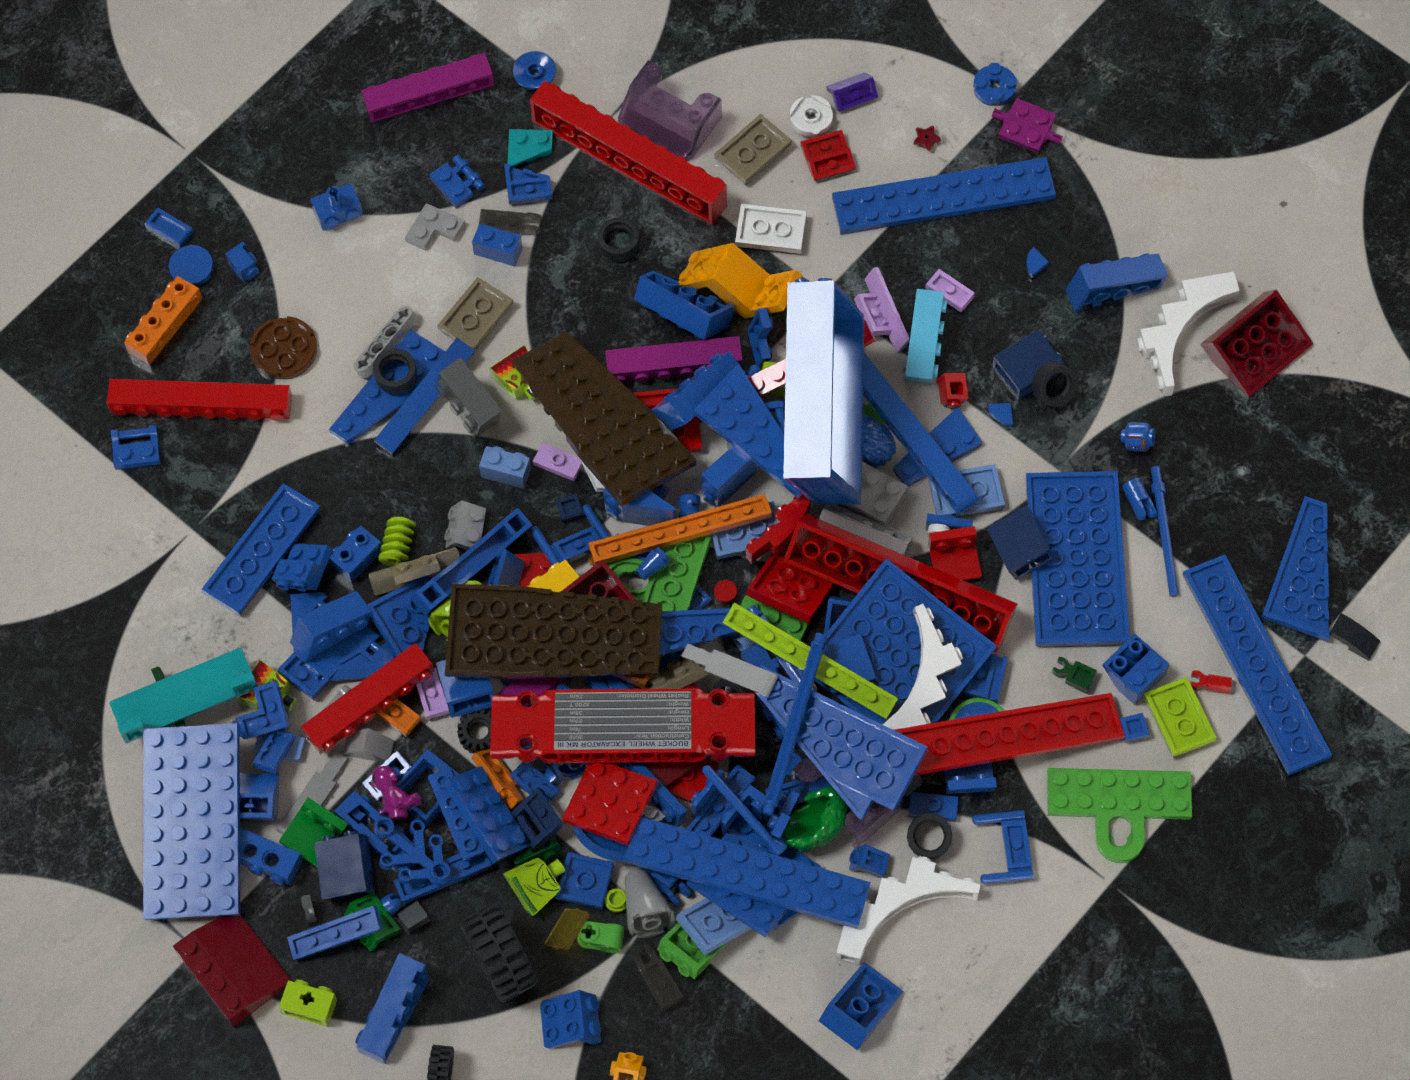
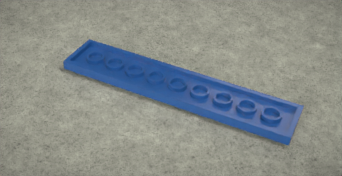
M1046 157L832 193L840 235L1051 200L1056 197Z
M1226 555L1183 571L1182 575L1288 776L1330 759L1332 753Z
M641 817L630 839L624 862L855 929H858L871 883L645 817Z

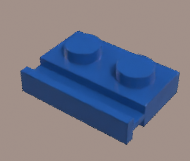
M990 654L966 685L964 696L983 698L997 703L1008 657L1003 658Z

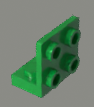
M308 797L280 838L279 843L299 852L303 859L317 867L314 843L322 841L324 836L336 835L338 838L348 823Z

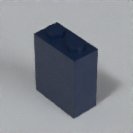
M1036 330L995 355L992 367L1019 400L1033 391V377L1040 367L1049 362H1059L1064 365V359L1059 352H1055L1051 347L1048 337L1042 335L1039 330ZM1055 373L1049 378L1048 382L1062 373Z
M1027 505L1014 510L1011 515L1004 519L996 520L987 528L1008 572L1015 580L1056 558L1039 523Z
M357 830L344 832V837L337 838L336 835L322 837V841L314 843L322 900L334 901L375 892L367 835L359 834Z

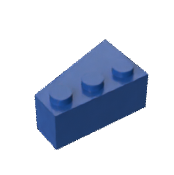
M355 591L300 615L290 643L302 660L307 663L351 634L365 628L368 625L372 611L358 592Z

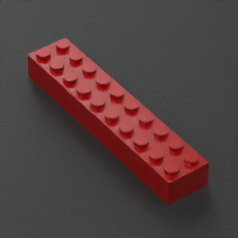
M544 81L530 98L533 123L545 130H553L555 136L713 226L727 207V184L722 179L709 175L699 166H693L684 157L672 154L666 147L658 146L647 136L637 134L631 127L616 122L610 115L600 113L594 106L586 105L579 101L575 95L562 91L557 85Z
M805 513L797 521L783 562L855 593H859L887 558L997 646L993 652L996 653L1003 644L1017 608V603Z

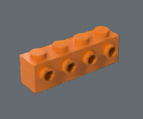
M179 276L174 281L169 282L163 295L154 301L151 310L147 315L141 317L136 329L127 335L124 343L128 353L150 366L202 300L199 288Z

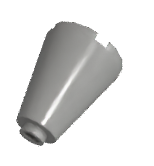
M636 868L629 871L625 877L627 926L630 934L633 936V933H635L638 938H649L663 933L665 926L669 924L671 927L675 922L673 910L646 870Z

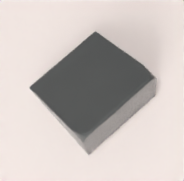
M418 901L397 913L409 934L430 922L429 916Z

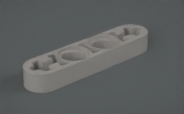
M405 306L400 308L356 360L354 369L361 378L372 376L374 374V362L377 357L387 350L395 349L416 323L417 316L411 307ZM394 331H397L394 335L388 337L389 334H391ZM383 347V349L380 352L375 353L376 350Z

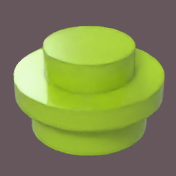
M615 888L606 894L605 905L608 910L618 913L626 909V894L624 890Z

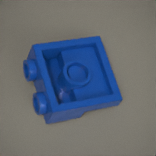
M293 544L288 559L279 560L272 580L282 590L297 589L303 592L306 590H317L333 549L328 545Z

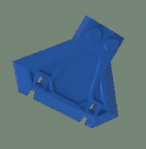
M323 592L290 595L292 632H294L298 617L325 605L326 603L324 602L328 598L327 595ZM366 626L307 663L302 660L293 647L294 652L277 670L282 677L314 700L330 682L368 678L394 659V654L387 643L383 646L379 645L377 641L380 636ZM370 649L375 652L373 656L368 653Z

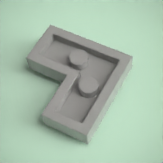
M426 203L407 233L405 240L407 243L426 250L435 233L455 242L465 226V220Z

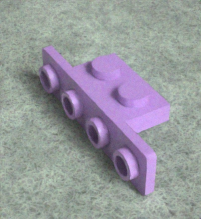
M875 267L865 278L870 293L858 294L854 300L858 309L864 314V320L867 321L873 336L889 335L896 353L906 347L910 339L879 268Z

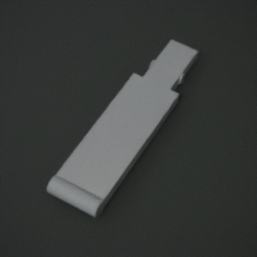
M687 644L681 657L697 665L704 666L705 672L765 697H769L778 678V675L715 649L710 653L703 648L700 649Z
M336 751L329 762L325 764L322 772L316 771L277 827V832L282 835L284 834L308 797L323 806L336 787L337 783L334 780L340 775L342 768L349 759L348 757Z

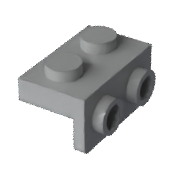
M462 500L452 506L448 512V519L450 521L444 536L446 540L445 548L451 549L456 546L469 550L482 538L486 508Z

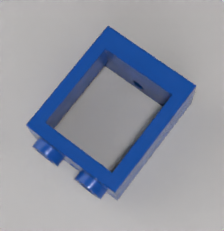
M427 749L399 780L397 787L407 792L427 768L434 773L450 768L454 777L460 774ZM438 801L427 814L416 806L407 809L411 813L410 817L413 820H421L427 827L442 812Z

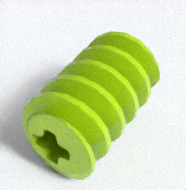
M391 517L386 523L387 528L385 529V536L382 540L383 545L381 546L382 553L379 554L378 558L381 563L390 567L402 563L401 561L408 560V556L404 553L410 552V547L407 545L412 543V539L407 536L414 535V531L410 528H415L416 523L404 517Z

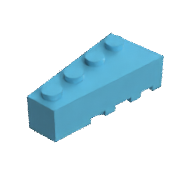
M917 289L905 381L932 384V378H937L939 365L934 364L935 356H940L941 343H938L937 340L938 334L943 335L944 321H940L941 312L946 313L947 299H943L944 292Z

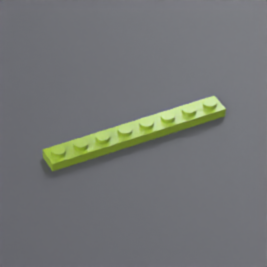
M736 603L732 605L722 622L724 625L799 669H805L810 646ZM822 654L815 678L887 719L898 698Z

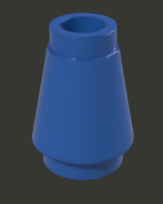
M659 547L655 550L652 549L640 564L636 573L645 581L647 578L668 567L667 563L670 562V559Z

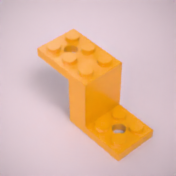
M734 243L693 252L689 257L686 269L679 276L678 286H691L696 289L708 287L724 302L736 305L734 310L743 318L755 316L758 308H767L768 314L784 311L787 305L788 283L801 279L802 274L796 269L770 275Z

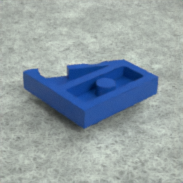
M504 164L509 205L553 199L550 176L541 173L536 174L528 169H523L522 171L512 168L511 164Z

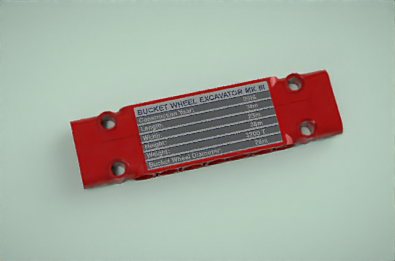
M685 688L546 690L542 695H536L533 691L527 690L519 695H492L491 759H513V757H518L522 762L530 763L536 760L537 757H540L546 763L699 762L704 760L706 756H710L715 761H723L731 755H734V757L755 756L754 693H727L723 689H714L710 693H705L701 689ZM716 702H721V703H723V704L718 706V705H715L714 703H716ZM526 704H532L531 707H524ZM721 744L723 747L717 748L715 745ZM525 746H531V747H532V748L527 749V750H526V749H523V747H525Z

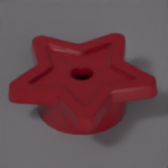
M930 126L927 129L916 128L918 137L914 140V145H919L930 151L935 143L941 142V138L935 134L934 126Z

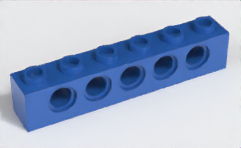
M240 828V865L248 867V870L255 875L261 876L264 874L269 876L270 880L276 884L283 885L285 883L291 886L303 862L301 854ZM249 850H257L256 855L253 857L246 856ZM276 858L279 860L275 866L267 865L271 859Z

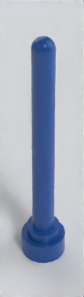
M706 765L703 767L702 772L764 840L767 852L779 856L787 848V844L781 838L773 837L710 766Z

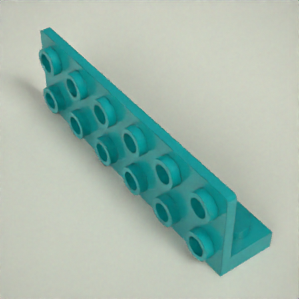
M237 648L111 700L109 703L118 723L119 732L127 744L143 737L144 729L170 726L254 691L253 687H257V684L242 648Z

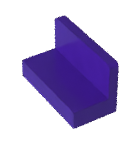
M866 72L826 86L827 91L833 96L837 111H842L878 98L874 78Z

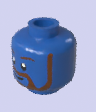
M1130 422L1127 424L1126 429L1121 431V443H1125L1128 451L1147 452L1155 444V429L1151 428V425L1147 422Z

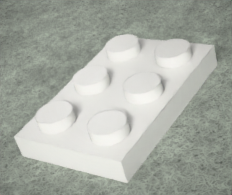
M741 204L735 245L737 247L801 254L806 211Z

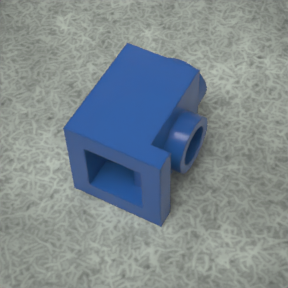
M241 242L225 253L229 266L243 282L254 278L259 273V269L256 267L258 262L251 252L248 253L244 242Z

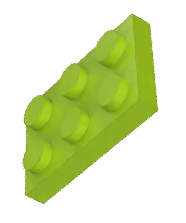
M1187 677L1143 694V698L1172 758L1216 742L1217 737Z

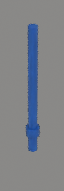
M1154 466L1151 467L1153 481L1151 490L1156 501L1169 596L1174 597L1178 596L1179 593L1164 494L1166 493L1165 483L1161 479L1160 467Z

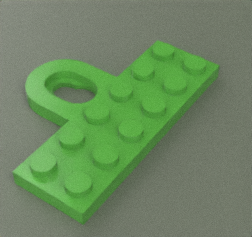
M712 534L660 548L670 559V562L667 563L668 567L647 578L649 582L643 589L634 590L627 584H624L625 587L637 600L655 604L661 602L663 611L690 610L712 540ZM624 558L613 561L608 566L620 579V576L625 573L637 574L636 570L644 560ZM676 652L670 653L668 655L675 656Z
M1048 768L1047 816L1095 817L1096 846L1100 854L1111 862L1127 863L1134 860L1142 851L1145 840L1144 819L1191 820V772ZM1115 818L1125 819L1131 826V833L1127 837V842L1124 846L1115 845L1113 837L1108 831L1110 821Z

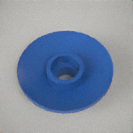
M539 51L522 54L513 65V76L516 82L527 89H538L544 81L551 83L556 74V66L553 59Z

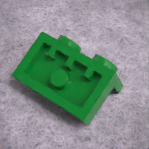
M374 892L350 902L344 916L371 906H377L383 930L359 938L361 943L370 952L376 949L378 943L398 934L400 930Z

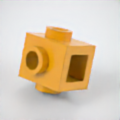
M619 1052L617 1061H612L610 1076H613V1080H645L647 1067L642 1066L644 1056H639L632 1052Z

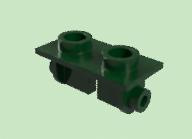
M549 839L542 850L533 854L531 849L515 855L516 858L512 859V862L516 868L535 858H540L548 866L558 859L560 861L564 857L556 839L552 841Z

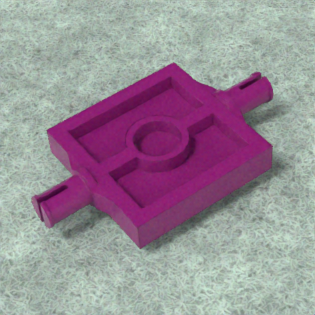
M1016 98L1012 108L1007 113L996 108L992 113V117L1003 121L998 138L1038 154L1042 145L1047 140L1058 144L1062 141L1063 136L1051 132L1056 114Z

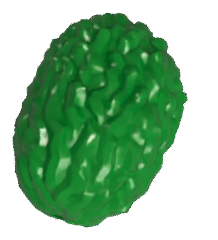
M824 787L814 792H808V795L804 797V800L808 802L795 809L789 815L790 819L780 838L790 849L796 847L799 849V852L812 850L815 847H823L825 844L833 841L835 836L844 829L847 805L832 787Z

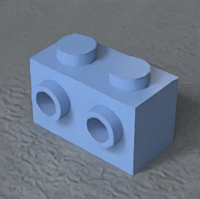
M486 446L479 469L482 478L524 489L531 471L530 458L523 453H510L501 447L495 446L492 448Z

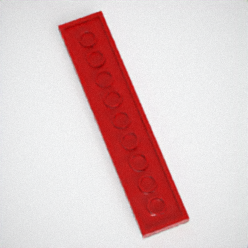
M1112 693L894 729L928 747V751L915 775L1117 741L1125 737Z

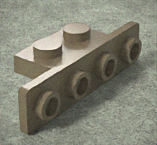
M454 547L432 555H425L409 562H402L396 566L370 573L369 579L374 595L377 596L396 590L424 576L432 579L460 557L457 548Z

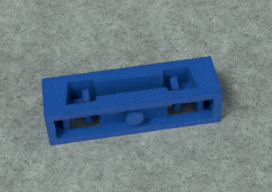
M354 791L334 811L336 816L348 823L346 827L350 831L357 830L359 834L367 835L369 848L379 857L384 853L391 854L389 847L364 825L367 821L365 814L369 816L373 825H375L377 819L388 817V815H379L378 812L381 809L375 810L371 806L373 804L366 795L362 794L360 796ZM396 824L393 830L414 846V839L410 841L405 836L407 834L405 830ZM385 827L379 828L381 832L388 831ZM398 846L392 849L394 855L406 854ZM383 859L387 864L391 863L389 859ZM420 864L393 865L392 868L399 873L402 868L415 870ZM406 873L401 874L402 877L408 875Z

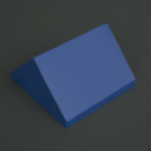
M503 549L494 559L487 585L519 586L525 562L508 550Z

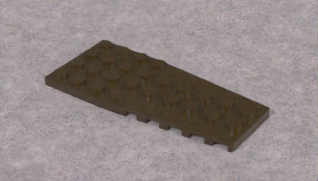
M568 332L512 360V368L518 370L523 383L529 385L532 389V395L543 404L546 414L552 416L555 426L566 435V441L621 506L696 466L697 460L665 424Z
M452 583L445 676L534 679L658 673L663 606L661 602L655 604L637 599L630 601L621 600L620 597L604 598L597 597L594 594L579 595L569 591H564L563 593L553 592L551 589L526 586Z

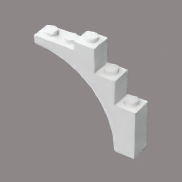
M1234 271L1183 280L1180 290H1177L1179 302L1161 305L1160 312L1157 314L1158 326L1140 329L1139 338H1136L1137 350L1142 352L1143 359L1150 358L1151 367L1153 370L1156 369L1157 373L1156 385L1158 389H1161L1163 397L1173 394L1175 386L1172 372L1173 352L1182 334L1195 320L1206 312L1221 305L1237 301L1240 290Z
M924 604L918 605L912 610L919 628L921 642L920 666L916 682L900 709L882 724L893 730L930 724L926 712L922 714L921 710L946 698L944 693H947L942 679L938 680L937 677L958 668L962 664L960 660L963 657L957 646L954 647L952 643L945 646L942 645V642H944L943 635L939 629L935 630L932 623L934 616L930 608H925Z
M921 856L918 858L912 857L906 884L901 883V880L895 877L882 878L875 904H871V901L868 899L865 901L858 929L844 925L836 952V959L860 965L865 949L875 933L900 911L919 902L936 898L959 897L977 900L981 884L976 883L971 878H955L952 874L944 871L936 873L934 872L936 863L932 862L931 859Z

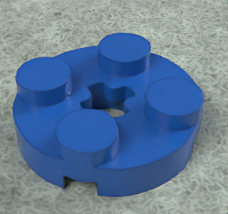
M995 62L991 63L976 73L973 84L974 94L983 104L992 106V104L1005 105L1015 95L1017 79L1008 68L1000 66V64ZM991 83H998L999 88H991Z

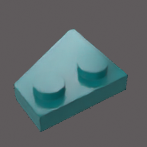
M509 129L507 164H511V167L515 168V165L525 161L530 163L538 157L551 154L553 130Z

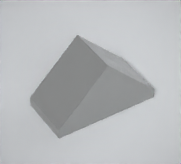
M369 728L356 730L353 735L346 739L343 755L384 763L391 757L394 740Z

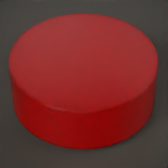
M729 580L720 581L714 588V597L721 604H731L737 597V587Z

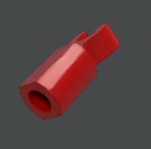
M1197 670L1191 673V677L1199 679L1198 683H1190L1193 690L1206 688L1209 691L1230 693L1232 677L1208 674L1207 676Z

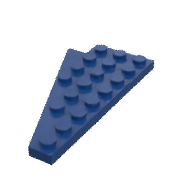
M761 665L760 668L777 674L778 678L769 697L756 694L786 729L799 683ZM811 690L796 740L799 747L861 821L864 820L873 802L895 812L928 751L927 746Z

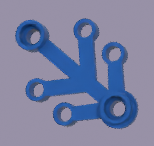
M381 817L375 822V834L380 838H388L406 853L399 855L382 854L379 860V865L382 869L388 870L393 865L420 864L425 868L421 870L402 868L398 873V881L401 884H409L411 880L429 879L433 884L444 885L450 880L452 872L449 865L443 862V838L440 835L434 834L429 838L428 846L433 850L432 861L425 855L423 837L425 824L423 821L414 820L410 825V832L414 837L413 846L393 830L394 823L390 818ZM419 825L421 830L417 831L413 826ZM385 827L388 831L381 832L379 828ZM432 840H438L440 844L434 845ZM387 858L391 863L385 864L382 860ZM440 871L443 873V876L438 877L435 875V872ZM406 873L409 875V878L404 879L401 877V874Z

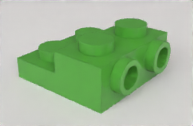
M677 923L661 939L657 950L664 961L675 963L683 976H691L695 979L726 944L704 955L682 926Z

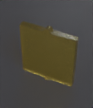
M565 908L544 944L556 950L559 948L569 950L590 914L578 908L575 910Z

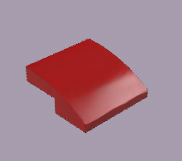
M842 130L800 142L814 181L856 169L851 150L847 146Z

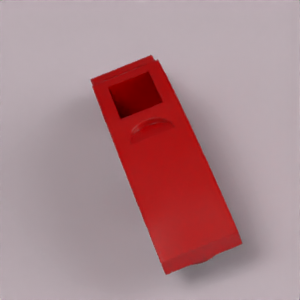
M802 494L799 499L794 496L793 501L788 505L780 506L775 514L776 525H770L758 539L754 538L747 544L746 558L752 564L768 551L777 556L785 549L791 541L797 521L805 513H809L812 501Z

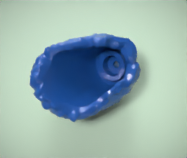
M863 414L862 462L876 469L881 465L885 466L892 459V455L896 453V443L890 428Z

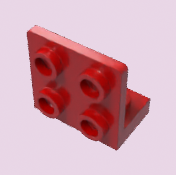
M975 526L929 533L928 547L933 568L964 581L981 579L982 574L975 545L977 536Z

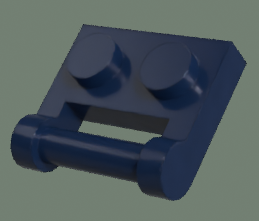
M539 787L511 812L530 840V846L534 852L542 850L546 842L566 824L544 790ZM526 813L530 815L539 828L540 834L537 835L525 818Z

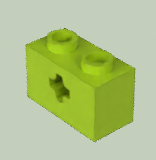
M288 980L279 1005L281 1014L328 1027L337 1002L335 993H332L333 990L324 986H319L318 989L310 987L309 983L302 980H296L295 982ZM310 998L313 999L314 1002H309L308 1005H305L304 1001H309Z

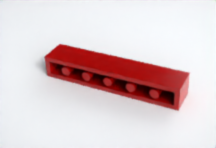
M414 643L301 726L303 733L319 754H322L324 751H331L336 747L339 740L353 735L356 732V728L361 724L371 722L377 712L390 708L394 704V700L399 696H406L417 683L428 680L432 676V672H434L432 662L420 647Z

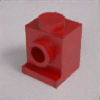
M944 373L936 380V384L939 387L941 404H947L949 409L961 407V404L968 400L965 373Z

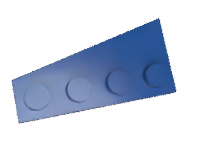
M958 407L929 433L951 462L982 446V441ZM909 453L893 467V472L899 481L908 487L927 477Z

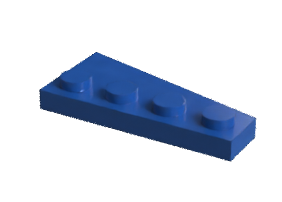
M731 608L662 611L660 656L684 650L687 644L698 646L739 634L722 623Z

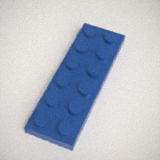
M283 483L203 586L202 592L240 616L275 571L279 560L285 558L293 544L297 542L320 512V505Z

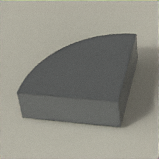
M310 894L301 896L307 924L309 926L318 924Z

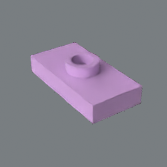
M545 443L541 444L533 460V465L572 481H575L583 465L579 457Z

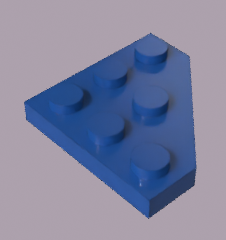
M427 576L417 578L368 604L372 611L370 617L395 657L414 643L422 651L424 649L430 625L428 619L431 612L425 616L410 598L430 581Z

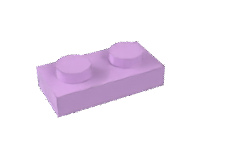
M940 269L931 277L925 287L927 290L944 292L943 299H947V303L960 312L965 309L975 296L973 291Z
M435 668L428 680L425 682L420 681L416 684L427 720L449 714Z

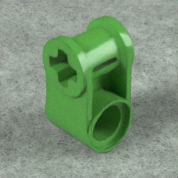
M586 921L578 928L577 941L585 949L621 953L625 928L618 924ZM587 931L591 932L590 939L585 938Z

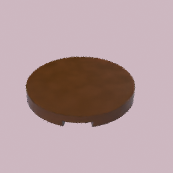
M287 316V318L269 319L262 323L253 333L250 340V354L255 367L264 375L274 379H290L301 375L313 364L317 355V341L310 326L298 318Z

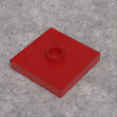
M708 759L666 789L674 797L693 804L691 800L698 790L702 792L706 787L707 777L702 772L703 767L708 765L716 772L719 763Z

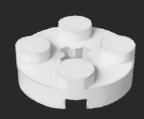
M810 95V98L803 99L804 97L797 99L790 109L791 127L797 133L810 138L821 136L827 132L833 122V112L829 102L816 95ZM815 113V119H808L807 114Z

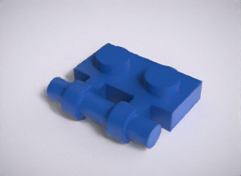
M456 155L453 158V162L456 164L454 168H451L446 163L429 174L432 182L455 208H458L473 197V192L470 189L476 187L478 191H481L485 187V184L481 181V176L478 173H474L470 168L469 162L466 159H462L460 155ZM463 173L468 178L464 182L459 177Z

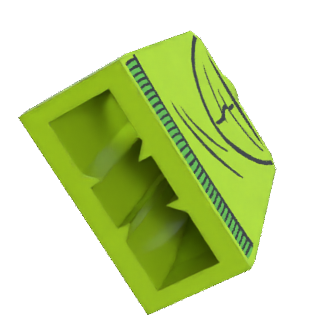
M535 858L507 871L503 875L524 909L534 916L560 891L561 888L555 878L566 870L558 859L547 866L543 860Z

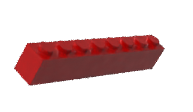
M110 379L107 396L108 408L111 413L116 415L136 414L147 416L148 414H154L162 417L180 415L185 418L203 416L209 419L215 417L237 419L240 417L251 420L269 418L274 421H281L283 419H290L292 393L289 385Z

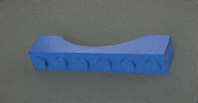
M516 508L463 555L416 591L410 599L425 616L428 615L451 595L452 583L464 584L495 559L503 549H507L526 533L532 526V523L519 508Z

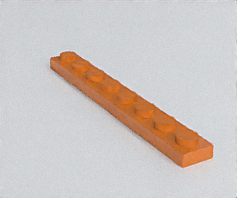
M766 494L593 541L588 544L595 565L602 559L605 563H610L646 553L652 549L655 550L657 547L664 548L771 518L772 511Z

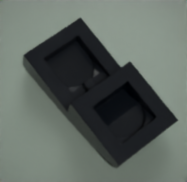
M1342 613L1330 631V636L1349 646L1348 650L1368 661L1380 643V640L1370 631Z

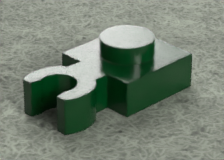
M1059 657L1057 663L1063 665L1064 668L1057 669L1053 667L1052 673L1057 677L1066 676V684L1087 693L1097 670L1078 661H1075L1072 666L1067 659Z

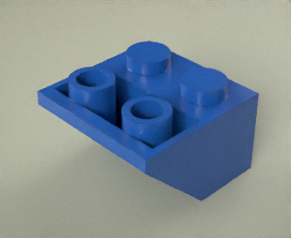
M1134 633L1102 666L1117 690L1135 705L1143 698L1145 692L1150 691L1166 675L1169 663Z
M240 773V821L277 822L280 774Z

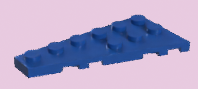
M410 330L395 349L408 352L415 361L417 379L412 388L404 393L390 394L381 390L373 375L329 428L330 433L346 444H350L371 430L370 427L381 420L384 421L389 418L390 414L400 409L445 351ZM402 362L389 363L383 368L382 375L388 381L402 380L408 374V366Z
M737 364L694 409L693 414L799 499L802 493L783 478L784 433L739 364Z
M1305 496L1261 618L1328 642L1330 633L1328 622L1327 503Z

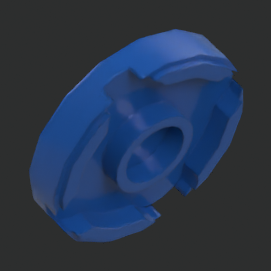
M194 245L185 246L175 251L169 262V270L173 279L179 276L196 287L207 282L214 269L213 260L208 251Z

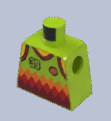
M523 345L489 367L492 380L514 399H519L526 394L531 401H535L532 389L528 384L523 383L518 370L512 368V360L528 352L526 346Z
M259 659L251 671L257 686L278 681L285 709L291 711L297 699L288 695L291 690L289 682ZM254 691L237 697L240 705L259 711Z

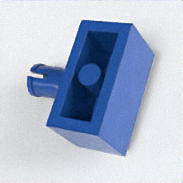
M351 183L341 187L332 186L333 190L329 187L326 193L310 199L322 231L335 228L343 222L355 220L363 215L361 203Z

